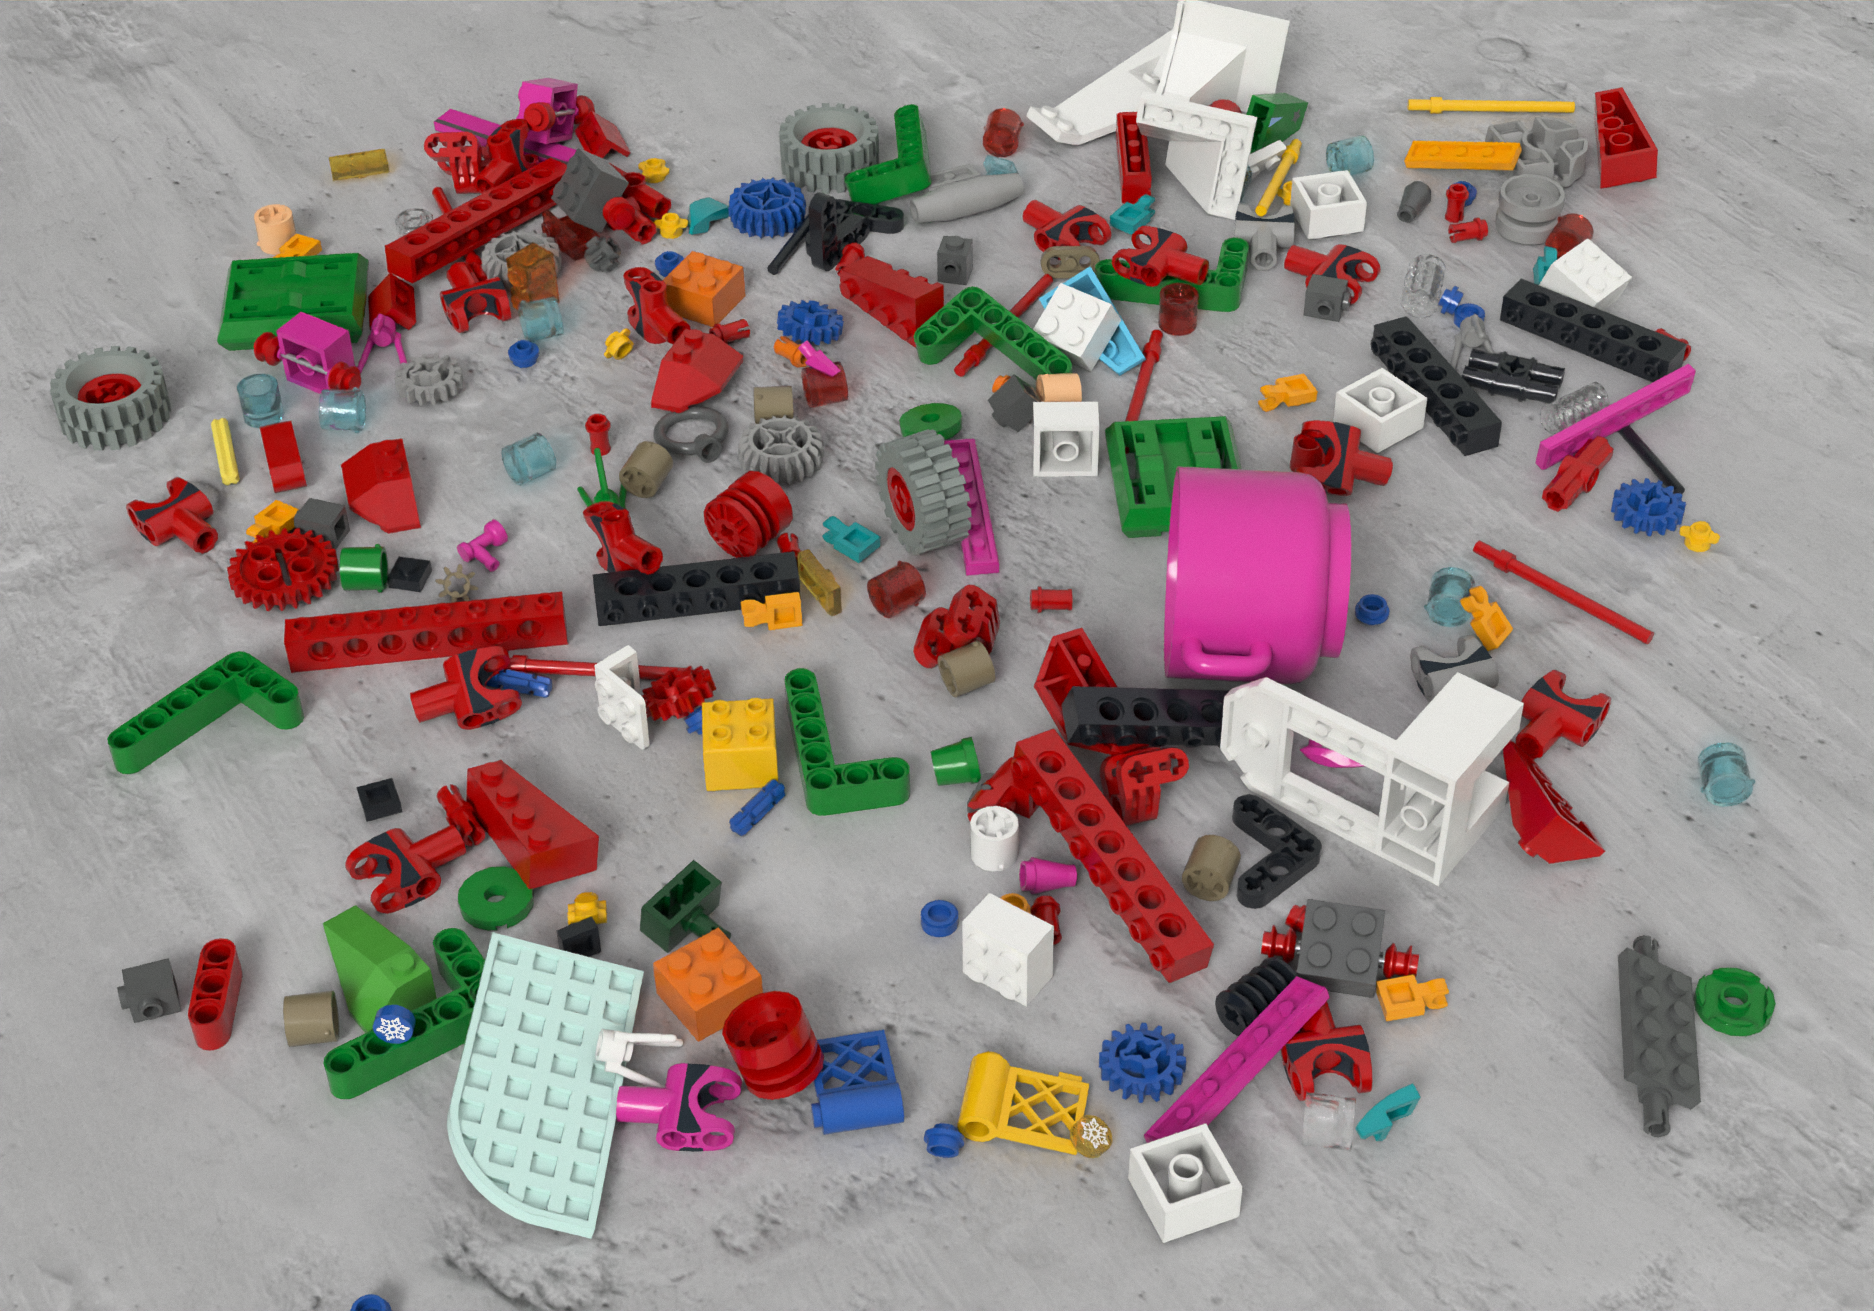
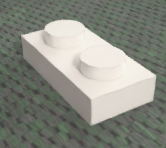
M1281 140L1250 154L1245 176L1247 181L1256 178L1261 171L1265 169L1271 171L1280 164V158L1287 149Z

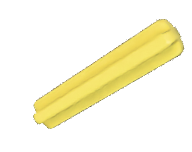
M225 418L220 420L214 419L211 422V428L222 483L227 486L231 483L237 484L240 478L228 420Z

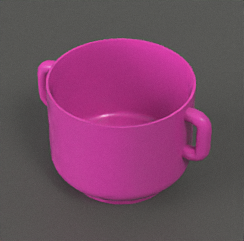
M1177 466L1171 503L1164 618L1165 677L1234 682H1253L1267 677L1279 684H1297L1310 677L1317 666L1319 657L1338 658L1345 636L1350 591L1351 524L1348 505L1328 503L1326 491L1321 482L1312 475L1305 473Z

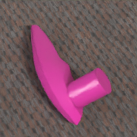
M1309 739L1308 746L1299 749L1310 761L1331 768L1366 767L1333 750L1323 748V745Z

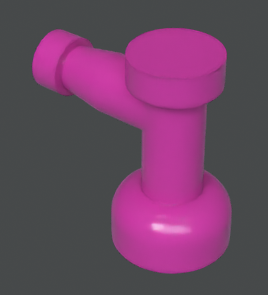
M493 519L485 524L483 534L468 543H460L457 545V551L465 562H469L475 557L490 572H493L499 567L500 562L495 557H492L485 547L490 544L501 546L508 541V536L503 526Z

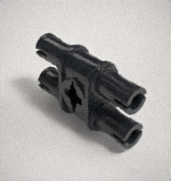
M1473 348L1468 366L1465 365L1462 378L1470 387L1488 390L1491 396L1497 394L1516 398L1518 402L1529 399L1554 405L1558 388H1561L1565 368L1538 363V360L1534 357L1528 359L1509 355L1506 351L1495 354Z

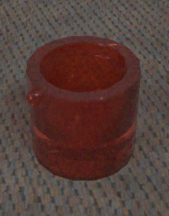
M1000 108L989 114L983 134V146L989 154L996 157H1007L1016 152L1024 123L1015 111Z
M1575 213L1558 217V222L1547 237L1545 246L1557 249L1558 260L1587 238L1590 241L1592 240L1594 233L1592 224L1582 215Z
M1172 283L1161 289L1159 293L1158 326L1163 332L1170 335L1183 336L1190 334L1196 329L1199 293L1195 287L1184 283Z
M840 361L833 362L841 370L833 377L811 367L802 369L803 391L810 408L848 400L846 375Z
M898 561L897 565L869 579L867 583V592L873 606L885 618H891L913 605L918 606L919 602L924 600L926 596V588L921 575L913 565L905 561Z

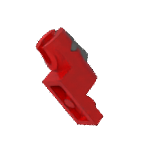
M1012 757L1004 762L995 773H984L967 802L969 821H971L972 816L978 810L988 806L1004 807L1028 819L1038 809L1039 806L1033 801L1027 786L1022 779L1019 780L1014 775L1011 767Z

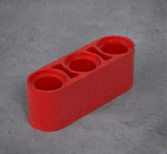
M292 421L260 426L274 493L307 487Z
M224 938L211 940L203 946L200 952L188 1009V1019L195 1042L201 1049L209 1051L223 1047L231 1037L243 977L236 946L232 941Z

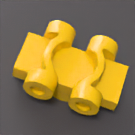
M584 892L578 894L574 900L575 903L568 904V925L589 917H593L596 924L607 923L606 900L599 901L596 893Z

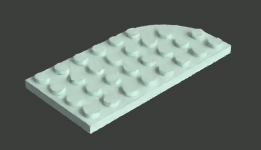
M492 932L447 1114L449 1141L455 1158L468 1180L487 1200L518 1220L532 1225L591 1239L596 1226L616 1121L618 1090L622 1086L624 1076L618 1073L604 1071L606 1062L596 1061L595 1059L596 1045L601 1029L632 1033L644 971ZM622 1061L621 1065L626 1067L627 1062Z

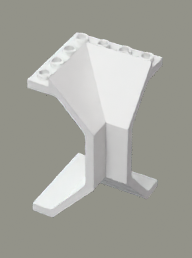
M1178 0L1172 37L1156 94L1142 91L1136 123L1142 135L1169 141L1165 165L1207 214L1235 220L1237 207L1241 201L1257 117L1246 115L1252 95L1275 94L1290 21L1199 0ZM1221 99L1230 100L1240 107L1242 114L1209 105Z

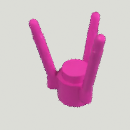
M379 314L372 321L371 334L367 338V344L357 366L360 373L374 344L385 347L395 343L400 364L402 362L407 363L401 343V334L396 332V324L392 318Z

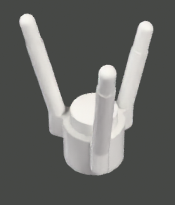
M601 1029L597 1040L595 1059L596 1061L606 1062L604 1071L618 1073L645 1087L665 1088V1086L622 1066L621 1063L622 1061H630L634 1045L681 1047L683 1040L677 1039V1036L673 1034L627 1033Z

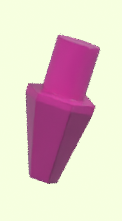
M808 340L798 347L807 359L805 362L807 366L830 377L835 376L841 371L821 350L816 351Z

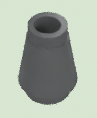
M1414 181L1405 187L1397 212V216L1401 221L1406 223L1412 222L1430 203L1431 189L1429 186L1421 181Z

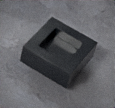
M399 556L387 577L389 588L421 592L432 572L431 562L429 560Z
M392 778L356 787L366 822L402 812L401 802Z
M593 917L556 930L560 950L587 957L601 952L598 926Z

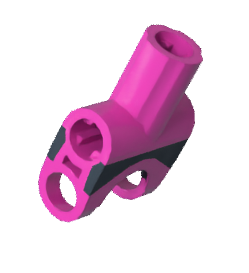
M675 1064L668 1069L665 1088L619 1087L616 1107L617 1121L658 1124L656 1140L658 1144L669 1150L699 1152L724 1149L733 1143L735 1133L733 1124L704 1110L713 1104L724 1103L725 1100L737 1098L742 1087L741 1077L736 1072L724 1067L706 1064ZM717 1082H726L732 1086H723ZM711 1132H721L725 1135L716 1136L712 1135Z

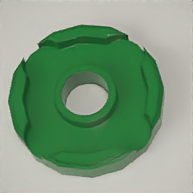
M930 403L914 407L902 414L899 420L901 434L903 437L933 429L937 435L941 434L944 440L950 439L959 433L962 428L961 411L957 407L945 403Z
M489 867L475 872L463 882L458 890V906L463 919L473 927L487 931L497 930V926L506 924L507 928L517 925L528 916L534 904L533 888L528 889L517 871L508 867ZM493 896L505 897L498 902L488 901Z
M1722 967L1713 970V973L1706 977L1704 975L1699 979L1693 997L1695 1011L1702 1021L1715 1031L1730 1036H1750L1761 1032L1770 1024L1776 1003L1774 994L1769 986L1766 989L1760 983L1761 978L1739 968ZM1725 998H1738L1743 1002V1004L1734 1005L1729 1003Z

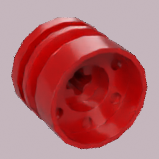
M748 471L729 485L728 489L707 503L704 509V522L709 534L718 546L736 558L756 555L761 548L768 544L769 540L777 537L789 527L793 519L792 506L786 493L771 477L759 471Z
M771 991L755 995L733 1009L724 1022L722 1035L749 1092L758 1098L774 1100L789 1097L800 1092L817 1078L823 1068L824 1054L799 999L789 992Z

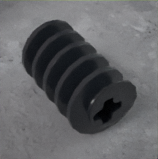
M1275 957L1266 958L1259 966H1255L1248 974H1244L1238 982L1232 983L1227 990L1221 991L1216 996L1215 1006L1220 1021L1230 1032L1239 1036L1296 976H1299L1281 959Z

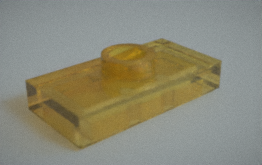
M385 149L329 157L333 181L365 178L369 175L390 172Z
M809 549L799 552L797 555L799 579L831 617L842 613L841 587L835 581L833 573L829 569H825Z

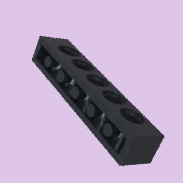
M1521 278L1503 296L1500 321L1650 382H1655L1682 367L1687 344Z
M1407 316L1374 325L1373 338L1370 343L1373 354L1379 357L1391 374L1427 398L1426 413L1464 456L1498 447L1502 421Z
M794 551L662 566L655 573L649 575L638 570L592 574L598 626L741 610V602L744 600L752 599L766 604L765 596L799 592L800 595V580Z
M1072 686L1061 705L1068 743H1082L1087 746L1109 743L1117 744L1118 746L1150 744L1153 747L1184 745L1185 747L1193 748L1200 745H1210L1220 748L1224 696L1230 690Z

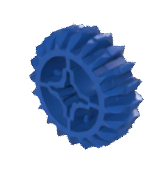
M762 177L758 181L751 179L749 184L741 183V188L737 187L734 189V193L730 195L728 213L733 227L739 229L740 233H748L749 237L755 235L759 236L760 239L764 236L773 238L775 235L784 237L785 232L793 233L794 228H798L805 219L806 200L801 192V188L795 187L793 182L786 183L785 179L778 181L774 177L765 180Z

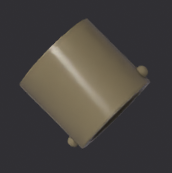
M792 386L753 387L754 420L756 424H759L760 418L769 420L772 418V415L776 418H782L786 414L787 418H793Z
M650 441L641 442L620 470L619 480L623 487L631 494L640 498L653 497L673 468V459L669 452L659 444Z
M978 640L938 656V668L942 680L949 693L955 698L995 682L996 677L992 660L984 645Z
M1204 835L1198 838L1182 874V883L1185 889L1193 896L1202 900L1218 901L1223 899L1230 890L1240 863L1241 854L1238 847L1232 841L1218 835Z
M334 990L284 997L283 1018L289 1047L337 1042L339 1040V1014Z

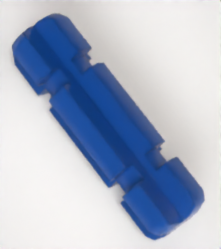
M504 669L499 671V674L493 676L486 684L494 688H500L502 685L504 690L513 689L528 695L534 692V696L543 698L549 697L553 687L552 679L549 677L538 675L537 678H534V674L506 669V672H504Z
M775 779L770 780L762 788L763 790L757 792L741 808L742 812L738 811L729 820L731 831L736 832L739 836L745 835L753 827L752 825L757 824L774 807L773 804H777L785 796L784 785L778 783Z

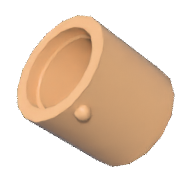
M273 204L260 208L254 214V222L259 240L257 246H260L261 250L267 254H280L279 248L296 234L291 209L285 205Z
M1077 373L1038 375L1036 393L1042 402H1082L1081 383Z

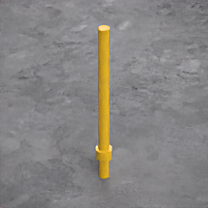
M1430 97V99H1408L1407 110L1429 111L1430 114H1441L1442 111L1574 113L1575 102L1442 100V97Z
M1293 139L1290 145L1286 146L1287 149L1281 156L1282 160L1255 209L1258 216L1266 215L1291 165L1297 162L1302 146L1299 139Z

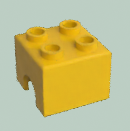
M751 698L749 700H716L702 703V740L706 791L763 788L770 780L775 779L778 782L774 699Z

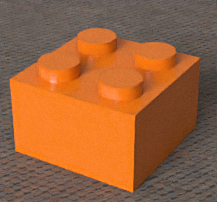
M692 251L663 279L667 288L668 305L682 318L710 327L720 323L745 297L743 266Z
M719 927L653 963L656 993L698 1042L723 1029L724 1022L731 1011L743 1001L763 993L761 974Z

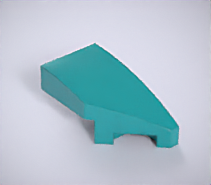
M710 197L691 203L687 219L688 226H690L689 234L695 235L708 232L710 221L729 217V206Z
M1412 1083L1388 1095L1366 1113L1355 1128L1361 1139L1365 1140L1373 1135L1376 1141H1383L1393 1126V1121L1413 1113L1421 1098L1414 1084Z

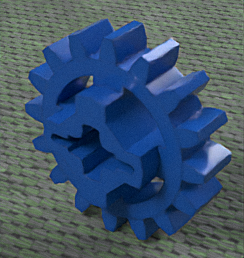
M801 300L800 304L790 301L789 306L783 304L782 309L778 311L777 329L783 331V336H792V341L800 339L801 343L808 340L810 344L814 342V344L820 345L821 341L831 344V339L837 341L839 340V335H842L844 321H842L843 316L837 314L838 310H829L827 304L820 306L819 302L811 300L808 303Z
M1645 478L1644 483H1639L1636 479H1632L1631 486L1622 483L1620 490L1616 489L1614 491L1611 512L1615 513V521L1623 520L1622 527L1624 529L1630 526L1634 527L1635 534H1638L1640 531H1646L1647 536H1652L1653 531H1657L1660 535H1665L1666 529L1674 532L1676 526L1682 524L1686 502L1682 501L1683 495L1681 493L1673 494V486L1662 487L1663 481L1659 480L1654 483L1650 482L1649 478Z
M1143 1022L1140 1025V1030H1134L1130 1024H1126L1124 1034L1113 1030L1111 1041L1104 1040L1102 1042V1052H1099L1102 1081H1109V1090L1111 1092L1122 1089V1099L1127 1100L1131 1094L1137 1095L1139 1103L1144 1102L1146 1095H1151L1156 1102L1160 1101L1161 1091L1172 1095L1174 1093V1084L1181 1085L1183 1083V1073L1186 1071V1057L1183 1056L1184 1046L1183 1044H1175L1176 1035L1173 1033L1164 1037L1162 1035V1026L1158 1025L1153 1031H1150L1147 1024Z

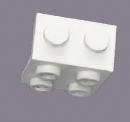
M627 645L594 665L596 675L595 688L598 692L599 701L598 714L607 725L611 724L620 731L628 743H634L644 750L650 745L646 704L641 696L637 652Z

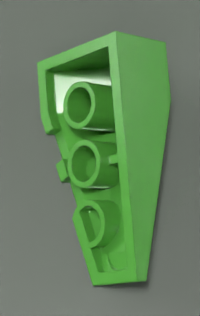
M355 905L323 923L349 1014L365 1033L373 1030L377 1011L386 1005H399L407 1008L409 1011H413L437 999L431 969L408 944Z

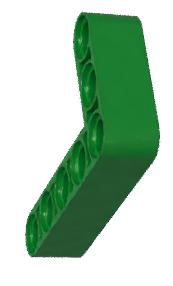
M905 105L894 113L898 158L853 171L844 178L851 201L877 204L923 190L931 184L927 135L917 105Z
M1228 238L1224 240L1221 246L1217 269L1208 270L1206 278L1201 285L1168 275L1154 287L1139 284L1120 276L1112 266V259H1104L1097 262L1095 265V275L1111 300L1232 312L1240 306L1247 273L1249 245L1247 241L1241 238ZM1120 260L1124 267L1130 268L1127 261Z
M972 286L962 290L921 325L914 334L918 357L922 363L927 365L937 364L970 335L976 332L1035 380L1041 374L1073 373L1071 360L1064 353L978 287Z
M238 651L228 654L109 734L107 740L115 768L122 774H134L141 771L240 703L279 729H293L299 726L304 719L298 688L249 653Z
M797 668L788 672L785 676L786 708L808 810L812 814L826 816L898 806L908 801L910 797V766L901 758L889 757L835 765L815 674L805 668Z
M448 928L440 931L434 937L433 947L438 970L452 992L411 1011L416 1023L412 1037L408 1041L400 1044L388 1043L378 1038L374 1031L371 1030L327 1053L323 1064L331 1094L336 1098H355L465 1044L485 959L463 930Z

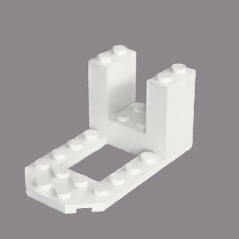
M1457 672L1398 739L1395 740L1265 677L1232 688L1224 696L1220 750L1228 761L1235 760L1244 774L1240 778L1248 790L1439 886L1505 808L1509 782L1485 771V769L1519 731L1524 703ZM1294 731L1384 775L1379 816L1290 772Z

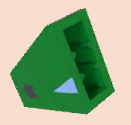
M1287 93L1252 95L1246 115L1257 117L1250 154L1278 140L1283 142L1301 128L1309 102Z

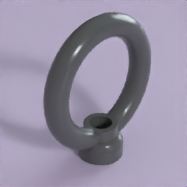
M698 406L688 407V410L682 413L670 412L664 415L655 425L653 436L655 442L669 453L678 455L696 454L701 461L710 463L720 456L722 452L721 443L728 435L729 425L727 419L714 409ZM688 419H703L714 423L716 426V430L712 435L700 434L695 438L694 442H677L666 436V431L672 425Z

